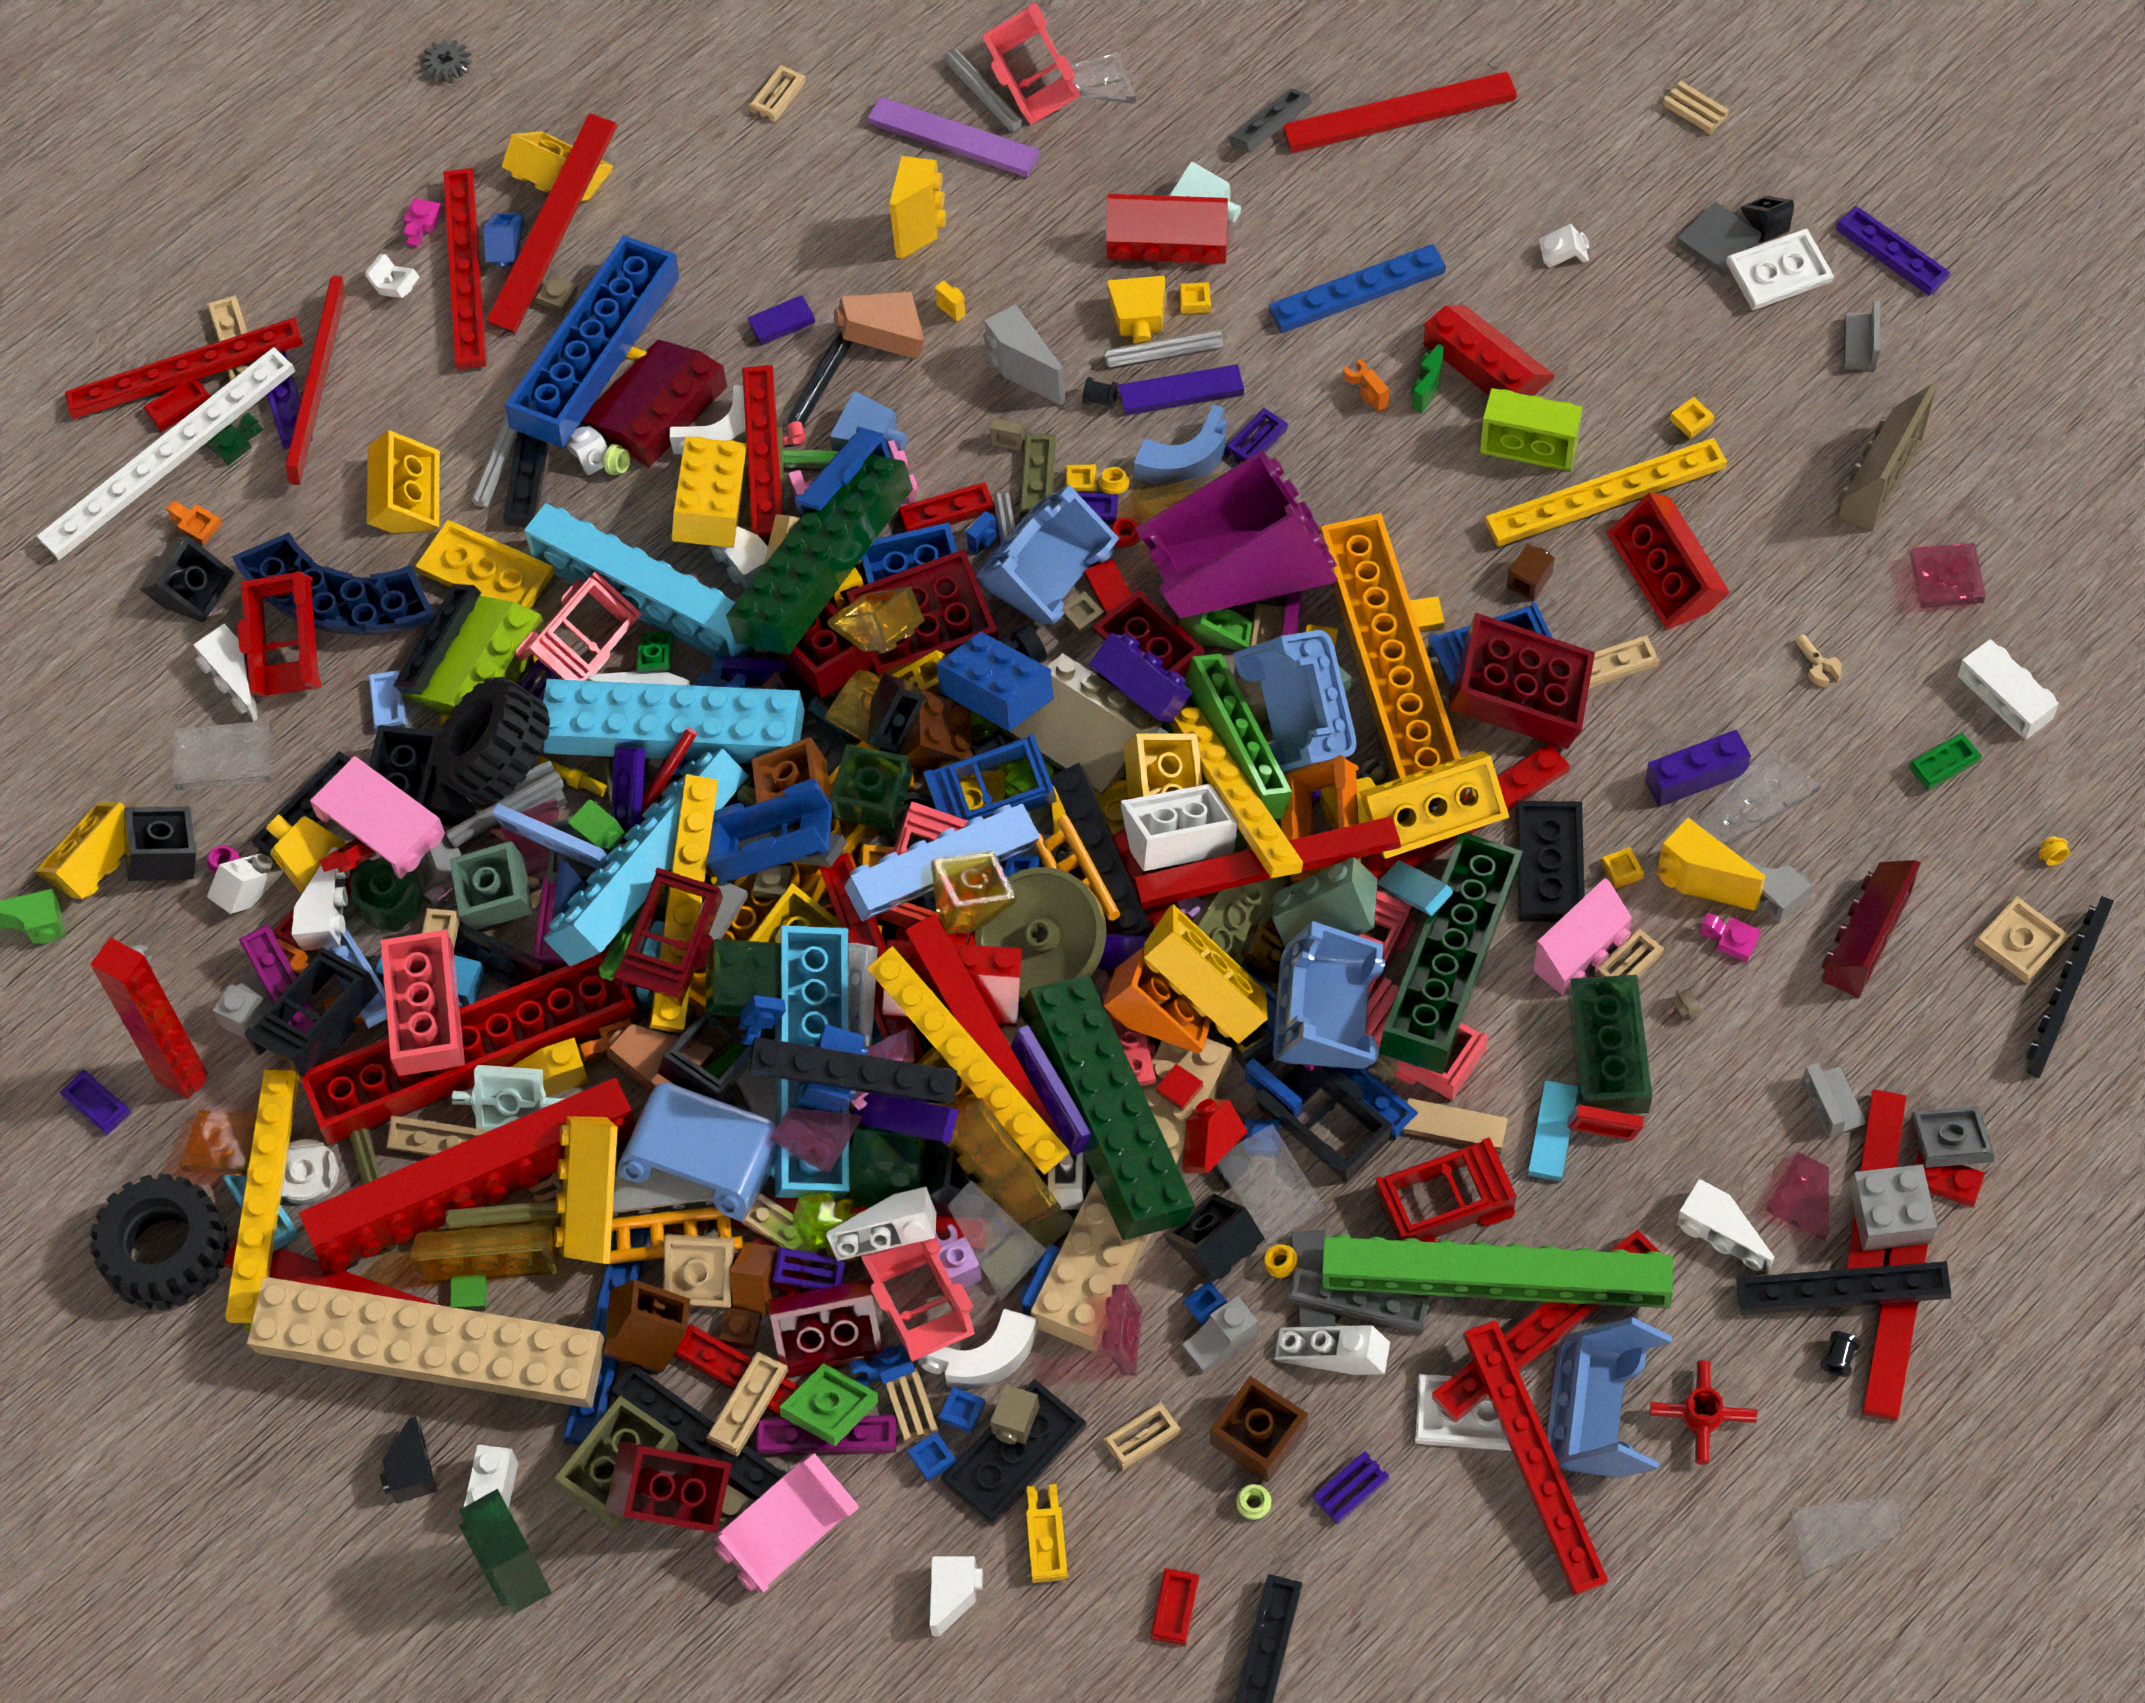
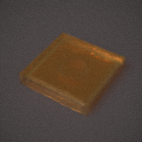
M198 1110L180 1162L182 1171L246 1176L249 1169L257 1114Z

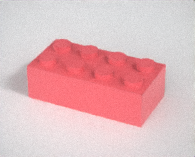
M441 930L381 940L390 1056L398 1076L465 1066L454 947L448 931Z

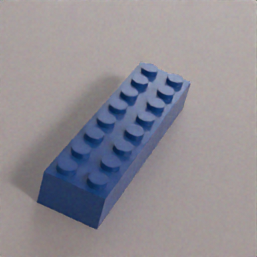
M625 235L622 236L506 402L505 409L509 428L561 448L565 446L679 279L676 254Z

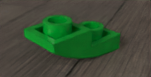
M1440 344L1431 353L1426 352L1419 363V368H1421L1420 378L1415 382L1411 390V394H1413L1412 408L1421 414L1433 399L1441 379L1444 346Z
M673 632L641 633V643L638 645L637 672L670 669L674 646Z

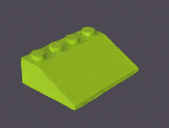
M480 595L475 603V608L469 613L460 628L459 635L453 640L445 654L444 660L439 664L431 677L428 687L421 695L403 693L404 697L441 714L451 715L452 709L462 701V697L467 692H471L478 683H484L485 679L506 677L516 683L533 654L522 661L515 656V650L531 632L539 633L546 626L541 614L515 602Z

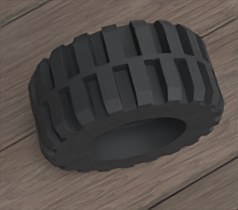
M506 677L485 679L484 683L475 685L473 690L467 692L462 697V701L455 705L449 719L445 720L442 726L443 730L436 740L437 747L433 751V768L438 779L476 804L498 802L504 799V795H510L519 783L522 784L527 778V773L536 765V759L539 754H542L545 747L544 741L548 739L549 734L547 727L550 725V717L545 703Z
M159 1174L158 1179H153L151 1175L140 1177L141 1182L133 1185L130 1181L122 1186L124 1190L118 1195L113 1192L106 1199L109 1205L106 1208L101 1207L95 1216L99 1224H93L90 1236L94 1240L90 1244L91 1254L95 1258L94 1263L115 1294H119L122 1300L129 1304H135L136 1302L139 1308L150 1310L153 1305H156L159 1310H168L171 1308L170 1304L177 1303L179 1307L188 1304L187 1298L194 1294L200 1297L206 1292L204 1286L208 1282L214 1284L218 1279L219 1274L216 1270L225 1266L224 1260L226 1255L224 1251L229 1249V1238L226 1235L227 1227L211 1197H208L205 1190L198 1184L192 1185L189 1179L178 1176L174 1181L171 1174ZM165 1220H177L189 1225L185 1243L169 1259L155 1264L138 1263L131 1259L136 1239L149 1226Z

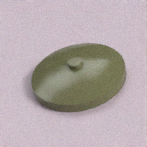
M1049 867L1021 870L1001 881L984 901L975 927V945L1022 948L1019 998L1023 999L1030 988L1087 975L1091 976L1101 960L1106 942L1105 916L1092 890L1073 875Z

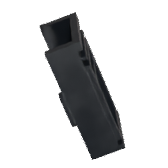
M320 947L318 950L319 954L270 1007L252 1029L248 1028L244 1033L255 1054H263L267 1049L288 1060L297 1076L302 1079L328 1049L337 1050L356 1029V1024L353 1022L354 1019L379 992L368 971L323 947ZM334 974L350 982L322 1016L318 1012H311L302 1007ZM298 1011L307 1015L311 1021L316 1022L307 1033L288 1024Z
M730 979L724 989L679 1037L671 1049L663 1055L657 1073L676 1086L728 1104L735 1095L733 1085L750 1066L752 1046L741 1044L742 1038L721 1024L718 1018L714 1017L723 1009L741 1021L740 1012L755 994L733 979ZM709 1023L711 1027L718 1028L746 1048L720 1079H717L683 1055L685 1050L693 1044ZM775 1026L772 1029H762L760 1038L775 1040Z
M1298 1064L1281 1081L1302 1099V1105L1320 1088L1332 1098V1100H1328L1325 1103V1107L1306 1125L1302 1124L1267 1091L1261 1089L1255 1094L1257 1107L1262 1112L1265 1111L1273 1119H1278L1279 1124L1337 1173L1345 1183L1392 1139L1393 1125L1362 1099L1363 1090L1344 1073L1335 1072L1332 1074L1324 1066H1314V1069L1310 1071L1304 1065ZM1336 1103L1341 1105L1373 1133L1348 1160L1342 1157L1330 1145L1324 1143L1310 1130L1328 1111L1334 1110Z

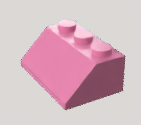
M1606 878L1537 941L1533 971L1562 996L1570 988L1573 990L1577 989L1586 979V973L1591 968H1597L1608 958V952L1615 946L1619 948L1631 935L1632 917L1612 884Z

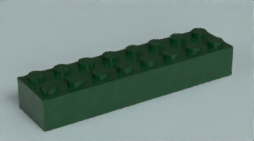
M870 454L863 462L861 469L847 484H843L821 511L808 507L726 614L736 643L787 655L792 652L913 490L905 461Z
M1465 832L1459 834L1441 880L1452 889L1453 893L1432 916H1427L1385 1024L1379 1054L1443 1075L1517 877L1523 851Z
M1090 975L1030 988L1019 1011L1026 1026L1030 1027L1092 1132L1083 1153L1122 1240L1184 1225L1195 1204Z

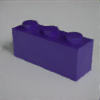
M1110 633L1089 665L1154 718L1172 723L1193 692L1184 685L1186 679L1173 670L1169 672L1161 666L1163 661L1153 653L1148 651L1144 653L1139 649L1140 643L1134 637L1127 633H1124L1123 636Z
M1736 729L1648 762L1645 782L1657 805L1661 807L1746 775L1751 754Z

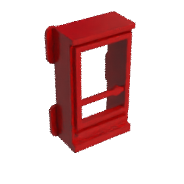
M300 571L241 581L244 619L240 620L237 624L240 652L247 654L249 687L252 694L268 697L322 688L318 674L311 591V582L313 580L312 577ZM293 593L296 604L299 639L278 643L271 641L267 644L263 598ZM299 645V661L268 665V649L275 651L280 647Z
M1490 1137L1482 1139L1480 1143L1382 1178L1381 1176L1376 1177L1375 1192L1397 1241L1413 1238L1421 1242L1436 1243V1237L1480 1222L1482 1226L1488 1227L1511 1219L1515 1215L1516 1193ZM1465 1165L1482 1199L1468 1205L1464 1204L1451 1175L1452 1170ZM1441 1175L1446 1176L1459 1204V1208L1411 1225L1396 1190Z

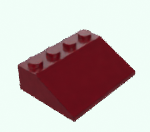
M658 339L646 351V355L640 357L589 409L580 424L585 427L591 426L606 441L611 444L621 445L629 452L632 458L650 468L671 446L670 427H689L727 388L724 367L701 351Z
M965 549L846 592L860 633L868 642L873 668L879 682L884 673L892 675L935 650L949 655L980 632L999 640L996 626Z
M1475 613L1453 681L1448 710L1569 749L1582 731L1595 652Z

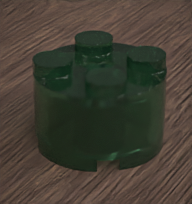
M381 856V858L372 861L371 859L363 861L352 874L350 888L353 900L361 918L371 927L398 932L417 915L422 903V893L413 871L408 872L400 879L396 876L392 864Z

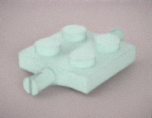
M477 1065L474 1069L475 1086L472 1092L454 1090L452 1093L453 1105L472 1106L476 1116V1129L489 1131L565 1099L546 1097L543 1088V1069Z

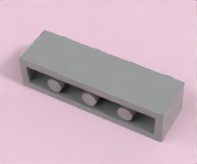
M617 1168L615 1169L613 1218L715 1206V1190L656 1168H653L648 1180L636 1183L616 1176Z

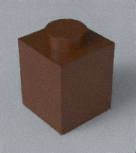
M1527 543L1508 570L1507 588L1534 601L1553 574L1555 557L1550 555L1545 549L1536 548Z

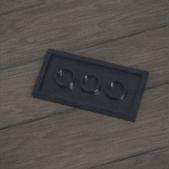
M1517 801V850L1523 851L1518 870L1519 921L1558 922L1585 897L1582 802Z
M1036 1379L1024 1389L1025 1391L1038 1394L1039 1409L1026 1444L1019 1442L1015 1444L1004 1443L997 1439L996 1435L992 1434L990 1426L941 1478V1482L993 1527L1027 1491V1486H1032L1087 1426V1422Z

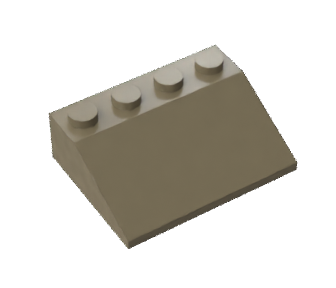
M1930 384L1893 407L1888 418H1881L1875 434L1878 435L1876 440H1869L1862 457H1865V460L1862 464L1856 463L1850 476V480H1852L1850 487L1844 486L1839 494L1837 503L1841 504L1838 517L1870 531L1874 530L1924 438L1937 386Z
M1062 653L1047 666L1051 669L1054 699L1011 731L1000 727V730L1016 741L1034 734L1042 758L1062 771L1079 762L1084 767L1094 792L1102 796L1126 774L1123 745L1135 734H1155L1159 728H1162L1163 721L1154 718L1124 692Z

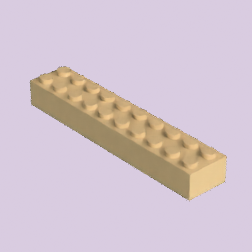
M1207 1038L1204 1048L1200 1053H1195L1162 1041L1152 1060L1156 1083L1141 1086L1180 1173L1183 1164L1186 1120L1196 1111L1195 1108L1201 1101L1208 1098L1216 1099L1232 1065V1048ZM1175 1064H1178L1203 1081V1088L1184 1111L1156 1093V1087ZM1094 1180L1031 1310V1317L1037 1318L1038 1329L1093 1352H1096L1151 1234L1122 1240L1096 1180Z
M263 1277L247 1344L258 1354L592 1409L604 1356L605 1338L600 1331Z

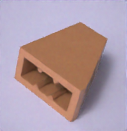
M911 292L841 296L839 307L834 310V322L836 327H840L843 339L913 359L920 357L924 337Z
M630 1024L625 1031L620 1028L607 1043L610 1045L607 1057L651 1093L659 1083L673 1084L657 1072L663 1055L671 1049L679 1037ZM693 1042L683 1055L701 1068H704L711 1060L714 1050L710 1046Z

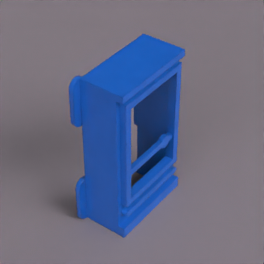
M859 426L856 428L857 434H854L811 482L810 487L805 489L803 495L798 494L794 498L800 517H802L808 507L821 511L843 484H847L861 469L863 462L870 454L891 458L883 433Z
M1536 602L1531 603V606L1494 617V619L1524 629L1531 627L1533 632L1552 638ZM1471 625L1438 636L1433 634L1428 639L1427 654L1429 657H1437L1450 685L1449 701L1453 681Z
M1034 734L942 768L923 772L936 810L967 821L982 816L983 819L993 816L995 810L1008 804L1011 807H1015L1023 803L1026 811L1029 812L1057 802L1053 785ZM1028 756L1039 787L991 804L992 797L987 793L980 771ZM975 773L983 793L982 801L987 806L970 811L959 779Z
M810 779L787 787L782 796L744 808L742 803H736L714 811L707 864L721 884L726 885L728 880L732 881L804 858L807 854L813 855L817 851L821 854L829 852L832 805L817 781ZM801 822L800 830L787 834V826ZM781 828L779 837H767L749 843L738 850L740 841Z

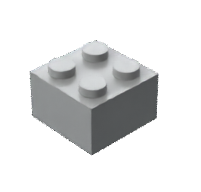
M1923 1164L1854 1172L1849 1190L1863 1251L1931 1244L1937 1230V1224Z

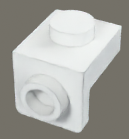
M1571 224L1539 238L1543 261L1549 268L1574 256H1577L1582 263L1589 261L1587 249H1589L1588 239L1583 232L1579 233Z
M380 254L365 272V276L379 295L403 298L410 293L413 285L420 278L413 268L394 266L386 254Z
M591 426L577 428L565 445L567 450L579 459L584 472L587 475H591L604 467L603 455L608 447L603 436Z

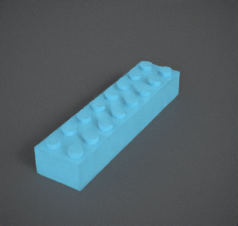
M547 503L543 505L524 529L531 556L552 565L556 576L573 584L578 579L585 581L596 571L642 613L638 619L662 632H673L674 638L712 658L716 653L730 657L749 658L756 647L735 642L726 614L736 602L727 598L720 590L716 588L710 589L700 584L692 575H683L675 571L667 562L662 560L658 562L648 557L642 549L638 547L631 548L622 543L615 535H606L597 530L590 522L586 520L580 521L572 517L565 509L561 507L555 508Z
M547 679L543 703H545L549 712L550 725L547 727L549 734L548 739L544 741L545 747L543 751L547 754L614 757L615 746L645 749V758L667 759L686 727H689L697 732V736L682 760L697 761L704 753L709 752L713 754L723 748L736 763H752V759L800 741L805 709L799 690Z
M723 748L713 754L706 752L696 762L691 760L679 771L681 778L677 782H671L661 792L664 798L659 803L655 802L642 815L645 820L640 825L636 824L625 834L624 838L627 841L623 846H617L605 858L608 862L603 869L598 868L586 881L589 884L584 891H578L568 901L567 904L570 908L565 914L563 912L558 914L549 923L548 927L551 930L543 939L570 967L600 954L646 900L657 867L667 871L671 870L685 775L689 774L718 780L714 811L723 808L749 777Z
M780 927L775 936V998L785 1000L786 1012L775 1024V1040L814 1047L816 1039L826 1024L848 1031V928ZM775 1078V1125L779 1130L775 1152V1197L843 1199L849 1192V1106L848 1108L843 1106L836 1116L800 1105L798 1101L804 1082Z

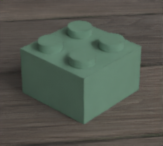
M511 841L450 859L458 914L467 926L479 930L534 914L525 859Z

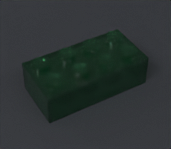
M1638 976L1570 978L1568 1005L1580 1105L1627 1114L1649 1113L1653 1096Z
M498 1489L459 1510L464 1519V1522L460 1523L459 1527L502 1607L509 1604L513 1613L516 1614L552 1593Z

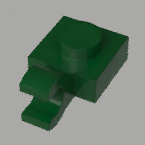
M249 412L241 418L237 428L230 423L211 438L207 444L229 466L252 448L248 440L257 436L263 428L257 423L259 420Z

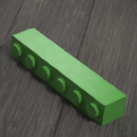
M1222 654L1193 656L1184 685L1193 691L1190 697L1195 707H1199L1274 819H1282L1292 790Z

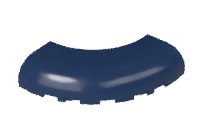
M290 532L232 556L233 561L246 581L290 574L297 571L312 577L311 591L314 627L319 630L349 635H379L416 628L430 623L435 617L410 565L390 572L370 574V577H353L352 573L338 571L329 567L324 568L315 563L299 547ZM293 593L263 598L276 610L297 621Z

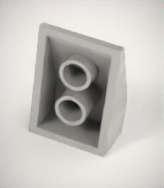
M1015 304L984 320L985 334H983V339L987 345L985 357L992 368L996 367L1003 377L1058 405L1064 404L1063 367Z

